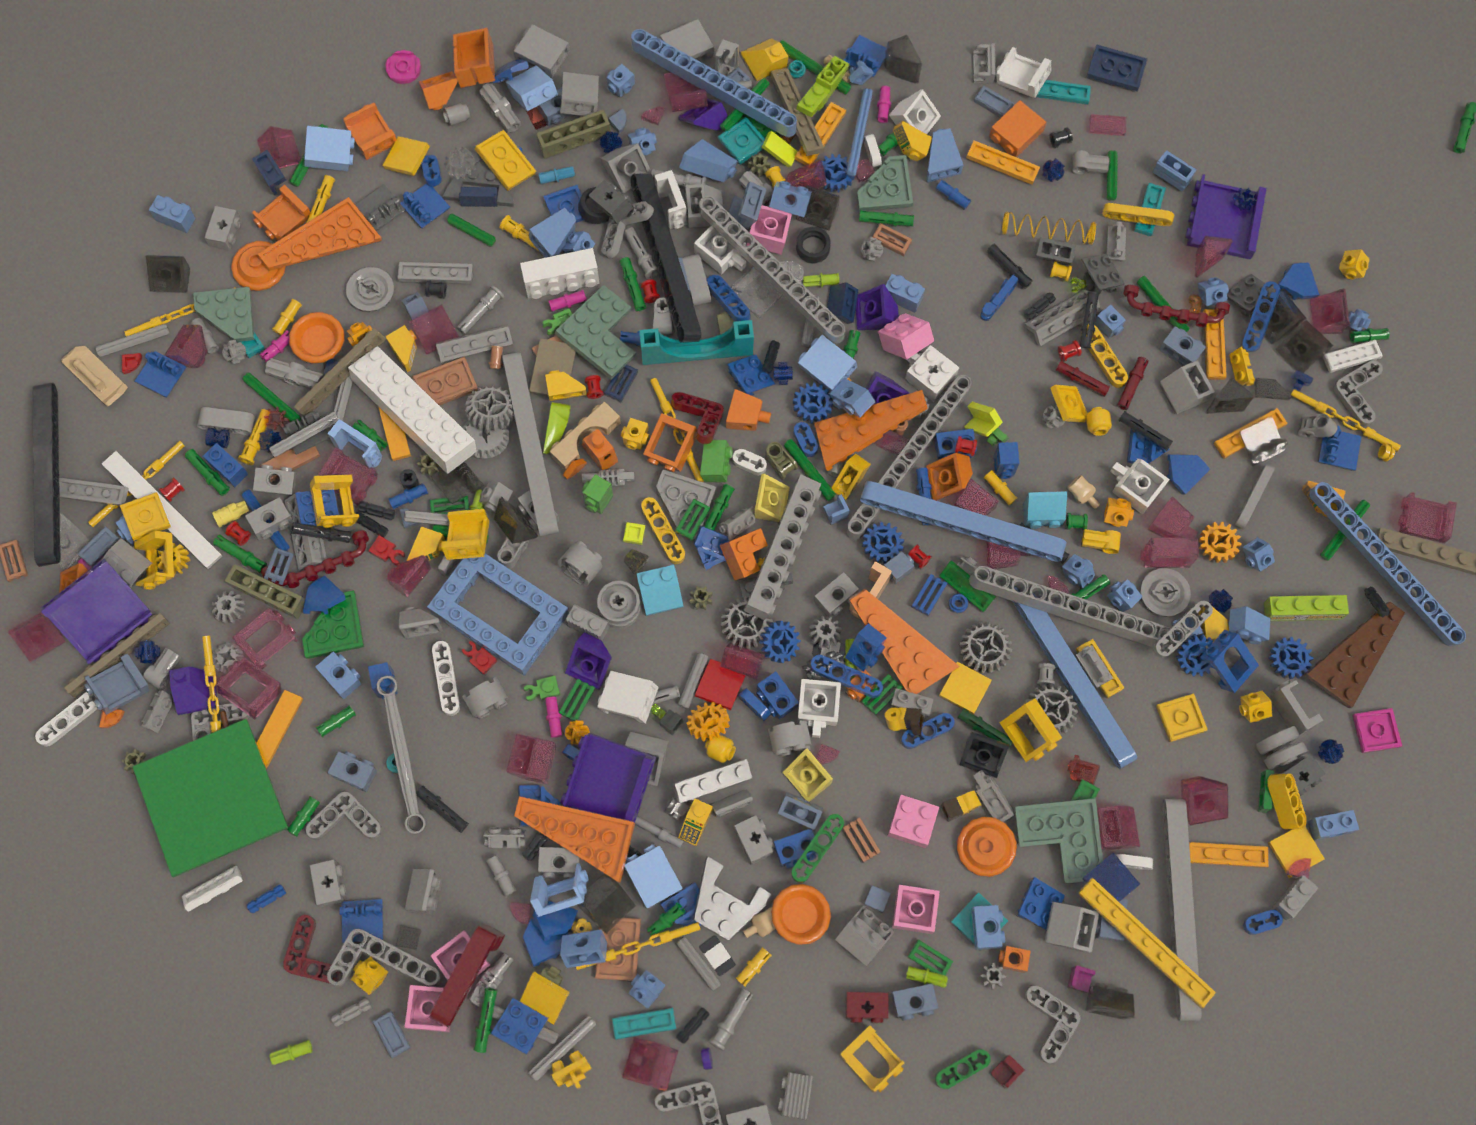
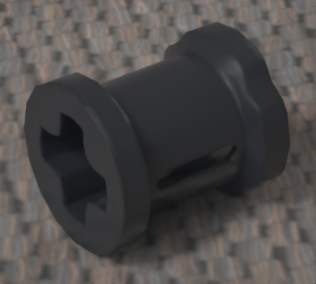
M1068 127L1057 133L1051 132L1049 135L1051 145L1054 148H1058L1059 145L1064 143H1072L1073 141L1072 133Z
M427 280L425 286L426 297H430V295L441 296V298L446 297V282L434 283L431 280Z
M406 469L401 472L399 479L404 489L409 490L419 485V480L413 470Z

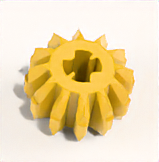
M173 543V558L175 559L173 561L174 576L177 571L183 574L182 568L188 569L186 563L190 562V558L187 556L189 552L181 544L176 546L175 543ZM158 550L161 556L156 558V561L159 563L157 567L165 573V550Z

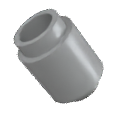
M460 103L445 108L443 117L445 122H449L451 126L467 121V118H470V113L467 105Z

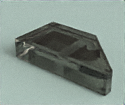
M1256 378V398L1291 399V395L1276 379Z
M631 549L625 556L624 562L633 574L636 575L647 563L649 556Z

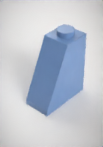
M939 129L933 132L926 177L927 182L961 174L963 162L951 129Z
M702 139L684 153L679 168L725 182L728 178H732L735 175L737 160Z
M563 208L529 229V239L545 258L557 256L563 250L568 236L575 231L576 218L573 213H569L566 208Z

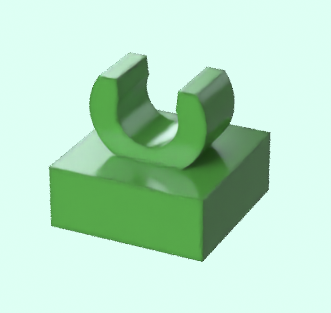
M997 427L987 442L994 447L999 440L1005 443L1009 437Z

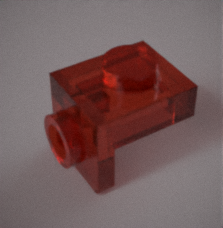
M1075 755L1074 760H1070L1068 765L1071 780L1080 782L1083 779L1092 785L1095 784L1100 766L1082 761L1079 755Z

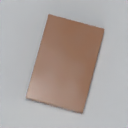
M465 356L412 376L414 382L439 406L478 390Z
M600 916L599 930H602L607 941V951L612 948L618 951L625 944L634 941L639 942L641 919ZM636 944L626 947V952L636 950ZM638 952L630 955L621 953L616 955L617 959L596 964L595 979L633 981L637 976Z

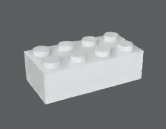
M593 248L520 263L528 299H538L544 295H557L563 291H575L578 288H589L600 284Z

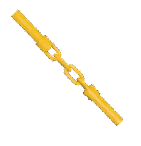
M194 304L187 305L169 314L152 318L146 323L124 331L126 336L193 313L195 312ZM191 307L192 310L184 313L183 310ZM165 317L168 319V320H165V321H163V322H162V320H161L162 318H165Z
M657 378L651 379L650 382L659 399L663 414L667 415L671 412L673 418L676 419L672 406L667 401ZM674 429L673 435L677 443L682 445L684 441L683 439H685L686 436L683 432H681L683 439L679 441L676 435V432L679 433V431ZM691 449L686 460L695 479L704 482Z
M1293 389L1290 394L1315 408L1314 410L1326 414L1330 418L1336 417L1342 420L1343 425L1352 430L1359 429L1363 431V436L1374 439L1381 444H1392L1396 452L1401 447V445L1380 435L1374 429L1368 426L1366 428L1361 427L1357 420L1349 416L1343 417L1337 414L1336 409L1321 401L1318 402L1296 389ZM1327 408L1333 411L1331 415L1326 413ZM1349 419L1357 424L1354 425V428L1345 422H1348Z
M181 441L175 444L160 459H156L146 468L142 477L145 480L153 477L164 467V464L185 447ZM152 468L154 472L150 475L148 471ZM107 504L88 523L92 527L96 526L119 506Z
M202 636L205 659V683L210 691L208 711L212 715L213 720L210 722V730L214 733L221 730V721L217 720L219 700L214 692V686L217 682L215 665H213L210 636ZM208 676H213V682H208ZM215 700L216 710H211V701Z
M697 922L672 931L667 930L650 936L646 942L639 943L634 941L625 944L618 951L612 948L606 952V962L617 959L616 955L618 954L630 955L639 952L643 946L649 944L653 947L670 942L674 938L701 930L700 925ZM659 937L660 942L654 943L652 939ZM636 944V950L626 952V947ZM595 964L577 966L576 970H580Z

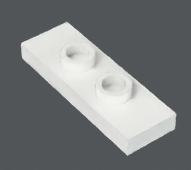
M1376 340L1324 354L1323 359L1329 373L1372 360L1381 359L1383 355Z
M237 865L182 895L184 908L187 912L209 902L215 896L227 892L231 887L242 882L241 872Z

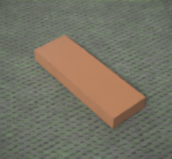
M316 446L297 455L292 448L261 465L273 466V470L287 467L292 468L293 471L320 457ZM273 475L271 482L280 478L279 475Z

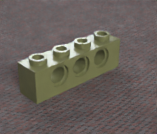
M604 110L538 132L536 135L538 145L545 159L611 136V129Z
M235 564L225 579V582L232 588L296 619L300 617L305 603L303 597Z

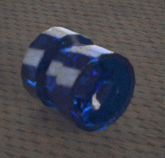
M207 429L205 436L206 446L213 447L217 443L222 448L228 447L230 441L229 430Z

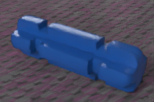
M279 884L273 888L274 890H269L257 897L256 901H250L247 903L248 910L251 913H255L260 910V907L263 908L277 900V897H282L286 894L284 887Z

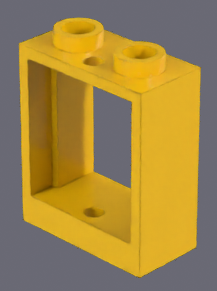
M1036 698L1025 703L999 722L1025 762L1031 759L1037 761L1045 755L1043 751L1047 750V752H1050L1058 746L1056 742L1062 739ZM1025 715L1029 716L1046 741L1036 750H1034L1016 723Z

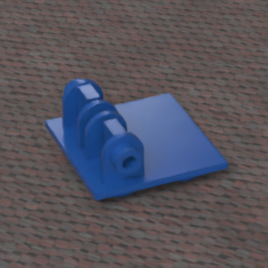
M859 35L853 46L847 49L844 61L858 69L857 62L863 61L868 68L872 69L874 73L872 77H874L890 49Z
M427 183L414 193L405 192L403 194V201L400 203L421 228L451 208L432 186L427 185Z
M156 351L147 352L145 355L147 363L135 379V382L167 398L186 369V366Z
M756 354L727 364L728 373L731 374L734 382L738 383V388L741 387V391L753 396V392L775 385L771 376L762 371L763 364Z
M1337 426V431L1334 435L1322 438L1318 462L1356 471L1362 436L1342 432L1340 426Z
M321 490L325 515H339L334 490ZM311 491L295 493L301 524L317 526Z
M1033 877L1032 882H1029L1030 886L1027 893L1024 894L1025 898H1022L1023 903L1020 909L1017 910V916L1022 919L1026 918L1047 931L1052 902L1062 903L1065 895Z
M383 899L342 902V907L339 908V913L342 915V943H345L351 931L355 929L364 930L383 940ZM361 934L353 938V942H363L364 936Z
M512 998L491 1034L527 1055L534 1046V1042L548 1018Z

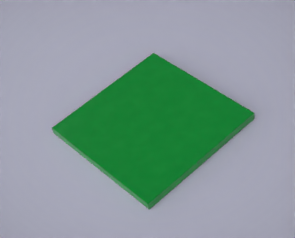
M247 719L132 766L173 878L289 828Z

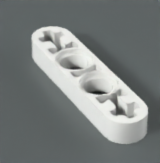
M438 641L432 647L441 707L446 715L454 716L460 710V701L451 649L446 642ZM440 646H443V648L446 649L445 651H443L445 659L442 660L440 653L436 652L440 649ZM443 664L450 666V670L446 674L439 672V668ZM445 683H452V691L444 692L442 690ZM444 697H451L452 703L456 705L452 711L446 708V706H449V701L447 698L444 699Z
M84 693L36 732V741L42 746H51L96 711L97 707L91 698L93 694ZM85 701L86 703H88L87 705L90 706V708H87V706L84 705L83 702ZM81 706L83 713L80 716H74V709ZM61 719H66V727L58 729V722ZM53 727V729L58 733L55 734L53 730H51L50 728ZM44 733L49 734V739L47 741L44 740Z

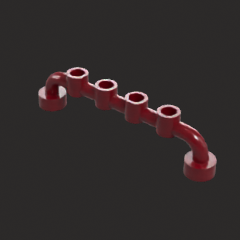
M1126 285L1123 295L1127 297L1129 305L1134 309L1141 310V315L1144 317H1151L1152 313H1157L1161 320H1170V317L1173 316L1178 317L1177 322L1181 324H1187L1189 320H1194L1198 327H1206L1207 323L1216 324L1220 322L1225 315L1229 314L1230 304L1217 302L1214 309L1217 315L1208 316L1207 313H1192L1187 309L1176 310L1166 305L1160 307L1150 302L1139 303L1134 299L1138 297L1139 287L1136 285Z
M360 530L352 535L354 544L358 545L356 550L345 551L339 557L333 559L327 558L321 564L315 566H306L303 571L298 573H288L283 585L279 584L280 581L277 580L272 583L281 587L288 585L289 588H296L300 585L299 580L307 578L308 581H314L318 578L317 573L325 570L326 574H332L337 570L336 566L343 563L344 567L352 566L355 563L354 559L365 552L366 543L369 541L367 532ZM268 566L261 570L263 578L266 574ZM272 566L271 573H274L276 567Z

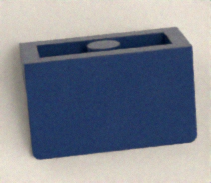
M266 150L252 158L273 194L276 195L278 193L274 187L285 182L286 178L269 151Z
M461 187V193H459L461 207H497V187Z
M847 282L831 286L827 309L845 323H854L858 289Z

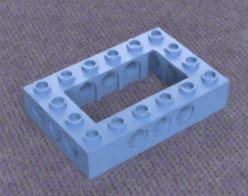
M486 553L484 557L462 559L427 606L432 615L480 647H483L486 651L524 676L569 614L568 607ZM480 574L483 575L486 582L489 584L490 582L493 583L504 594L508 593L519 604L523 603L532 609L534 614L538 615L518 644L458 605L460 601L464 600V595L470 587L475 585V581Z

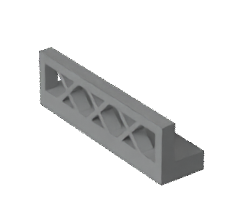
M1084 290L1025 323V327L1034 333L1038 345L1041 346L1083 322L1087 301L1085 297H1087V292L1089 291ZM1099 300L1097 303L1096 314L1101 312ZM1091 304V307H1090L1089 318H1090V316H1091L1092 304Z
M293 494L284 500L285 506L293 522H297V519H299L301 524L296 495ZM295 501L296 506H295V509L293 510V505H292V503ZM304 529V531L318 533V531ZM291 534L299 571H303L309 565L321 564L323 560L327 559L322 538ZM301 536L303 538L302 545H300ZM306 554L307 562L304 563V559H303V558H304V555Z

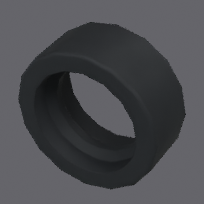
M592 187L583 192L578 203V211L587 222L592 224L604 223L609 219L607 214L594 213L586 206V201L590 198L589 194L596 188Z
M819 227L805 228L797 237L796 251L798 256L807 263L815 264L822 262L830 253V237L825 230ZM810 237L819 238L823 241L824 248L821 252L809 253L803 248L804 240Z

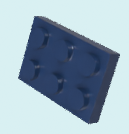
M1096 44L1087 78L1138 92L1147 58Z

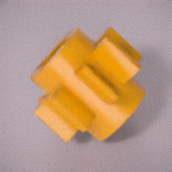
M583 720L570 721V725L565 729V736L568 740H571V744H579L580 739L590 733L587 725H583Z

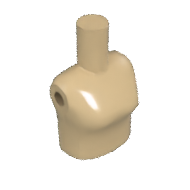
M1079 475L1068 485L1067 489L1080 504L1088 502L1094 509L1100 505L1093 497L1096 488L1082 475Z
M772 907L752 917L753 925L743 931L746 938L755 933L765 937L775 930L772 923Z

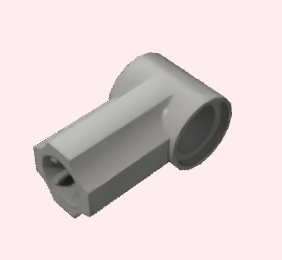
M1076 151L1073 153V172L1075 174H1086L1088 172L1107 173L1109 167L1108 156L1089 155L1087 151Z
M751 171L745 172L739 179V183L745 189L750 181L766 188L762 205L772 198L773 189L767 183L763 184Z
M165 648L156 663L147 668L143 678L156 688L163 689L170 679L169 670L174 669L181 657L170 649Z

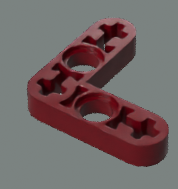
M674 393L671 398V406L676 410L703 417L697 430L696 439L702 444L711 443L722 420L724 407L720 403L686 393ZM693 405H700L701 408H696ZM706 422H713L714 425L707 424Z
M302 915L295 923L283 967L290 974L331 984L327 979V975L322 973L323 966H326L324 968L325 971H329L332 964L306 958L316 928V922L313 917ZM308 919V922L311 923V926L306 927L304 932L305 934H308V937H305L303 935H297L298 931L301 933L303 932L304 927L301 925V923L306 922V920ZM297 939L305 941V946L301 950H296L294 947ZM292 951L302 954L301 958L296 957L295 962L298 963V967H294L293 970L288 965L295 958V955H291ZM311 964L318 966V972L315 975L308 974L307 970ZM340 971L335 972L337 977H333L332 980L334 982L341 981L343 973Z

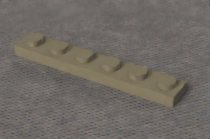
M788 68L771 71V79L785 110L794 114L797 118L796 134L806 156L823 153L824 146L811 118L796 110L797 104L802 98Z
M374 327L304 397L299 399L298 403L294 406L296 410L303 416L314 411L350 376L348 367L375 347H379L386 338Z
M1382 527L1378 529L1377 537L1391 552L1476 575V554Z
M161 613L152 616L143 627L135 629L130 637L118 642L116 648L104 653L98 662L86 667L80 676L72 678L64 689L74 698L85 690L83 686L86 684L84 677L89 676L92 678L120 663V657L127 653L128 655L132 654L170 624L169 621Z

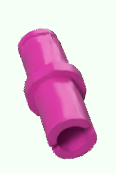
M888 86L880 88L879 101L877 102L878 122L880 123L888 122L889 109L891 108V88Z
M584 290L569 295L567 293L563 294V297L549 300L548 302L551 312L566 307L571 308L572 305L587 301Z
M288 330L276 341L273 340L271 345L259 354L266 363L278 353H282L283 349L289 344L290 332Z
M545 698L546 721L549 722L551 738L561 737L560 719L562 716L559 714L557 698Z

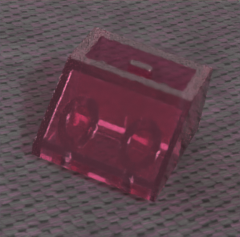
M516 734L506 772L528 781L547 785L557 748L555 742Z
M1109 806L1097 808L1102 851L1140 847L1134 807Z
M634 1037L622 1078L667 1091L679 1050Z

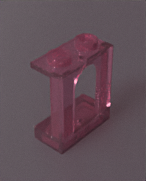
M270 608L232 637L260 670L267 666L264 663L292 639L295 642L298 641L294 637L296 634L294 629L289 624L285 626L282 623L284 620L282 615L277 610L273 612ZM270 621L278 622L281 626L279 636L256 653L246 642V639Z

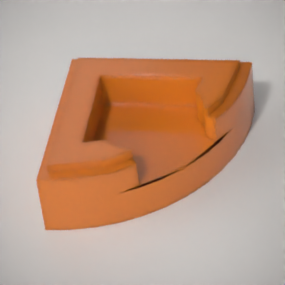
M583 458L572 461L563 476L566 479H570L587 462Z
M116 709L107 715L102 711L99 727L110 728L116 725L122 719L125 711Z

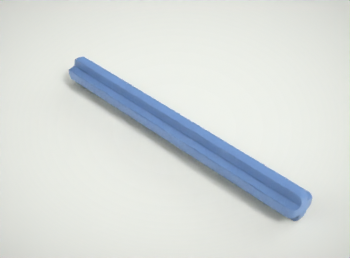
M865 88L863 90L846 172L848 176H855L857 172L873 93L872 89Z

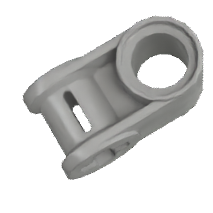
M662 297L654 303L653 329L658 328L661 334H672L671 314L666 298Z
M1305 414L1301 416L1302 425L1301 429L1298 430V435L1308 439L1330 437L1336 433L1337 424L1326 414Z
M510 531L504 544L498 551L499 563L508 569H512L526 550L529 539H523L515 535V532ZM505 556L512 557L509 561L502 560Z

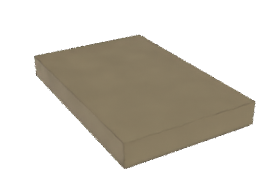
M540 338L529 392L549 396L545 375L551 371L558 370L571 376L576 351L566 343Z

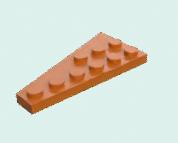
M348 197L258 253V258L270 271L382 241V238Z
M923 390L874 404L861 417L845 413L814 423L827 472L839 461L842 463L847 460V456L855 451L859 452L882 438L883 434L887 431H893L898 428V424L905 420H910L928 409Z
M866 589L849 599L864 625L866 626L869 623L887 637L883 644L885 648L882 654L905 691L918 694L960 667Z
M519 796L514 814L515 817L619 883L621 882L635 826L634 822Z

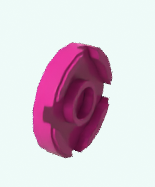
M407 50L394 52L391 57H388L385 64L389 78L399 84L413 82L421 72L419 58L413 52Z

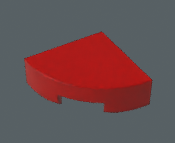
M142 354L122 355V373L128 374L136 370L142 361Z

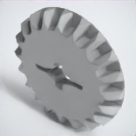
M375 267L358 270L350 277L346 285V295L351 305L363 312L379 311L380 308L386 307V304L394 296V284L391 277L384 270ZM373 287V289H374V291H375L376 293L370 292V293L368 294V291H367L366 288L371 289V288Z
M466 421L465 425L462 426L475 440L477 452L472 455L474 457H495L502 453L508 445L509 430L505 425L503 430L497 428L496 432L493 429H489L487 432L486 428H483L484 433L487 435V443L482 436V430L478 426L474 427L472 422Z
M1160 568L1150 572L1144 578L1140 587V594L1143 596L1142 603L1153 614H1158L1160 617H1170L1179 614L1187 607L1191 597L1190 586L1187 580L1179 572L1168 568ZM1163 588L1166 590V592L1171 593L1167 595V598L1164 596V594L1159 593L1163 591Z

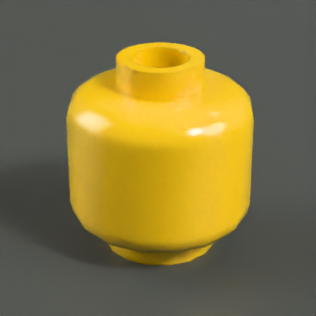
M1094 407L1087 413L1088 431L1095 436L1107 434L1112 427L1110 412L1102 407Z
M720 735V738L714 736L712 741L708 738L705 743L707 756L718 762L730 761L735 754L736 747L733 740Z

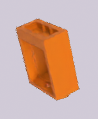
M661 413L643 455L648 458L647 461L651 464L658 465L660 463L665 465L664 468L666 470L681 472L696 439L698 429L693 425ZM665 426L686 434L675 462L653 453Z

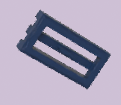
M629 365L624 367L626 371L614 393L611 390L623 369L612 378L604 392L605 396H610L614 400L617 399L620 403L623 401L638 373V369ZM630 371H631L632 373H631L629 379L627 380V382H626V384H625L623 390L621 391L620 395H618V393H619V391H620L622 385L624 384V382H625L627 376L629 375V373H630Z

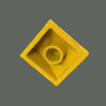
M772 38L740 52L756 82L770 76L773 70L788 68V55L779 41Z

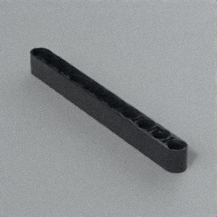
M650 173L632 174L630 184L636 203L647 202L654 208L652 216L648 220L642 221L678 340L680 343L699 342L701 340V328L653 176Z
M54 383L33 386L34 558L38 567L58 564L61 561L58 391Z

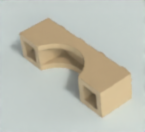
M605 402L595 406L588 417L582 418L574 430H569L563 440L556 442L551 447V458L565 471L572 461L580 459L578 446L581 440L596 429H599L602 434L608 436L621 424L620 416Z

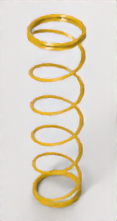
M1004 213L1002 235H1005L1007 233L1009 214H1012L1015 236L1019 234L1020 228L1025 217L1029 216L1032 238L1035 237L1042 219L1046 218L1048 226V237L1050 240L1052 239L1055 229L1060 220H1063L1064 222L1066 242L1069 241L1071 233L1077 222H1080L1081 224L1083 244L1086 243L1088 238V244L1092 245L1095 239L1096 222H1091L1089 231L1084 241V230L1082 222L1080 220H1077L1074 223L1067 239L1066 223L1063 218H1060L1057 221L1052 232V235L1050 237L1049 221L1046 216H1043L1040 219L1033 236L1032 220L1029 214H1026L1022 219L1016 234V225L1013 213Z

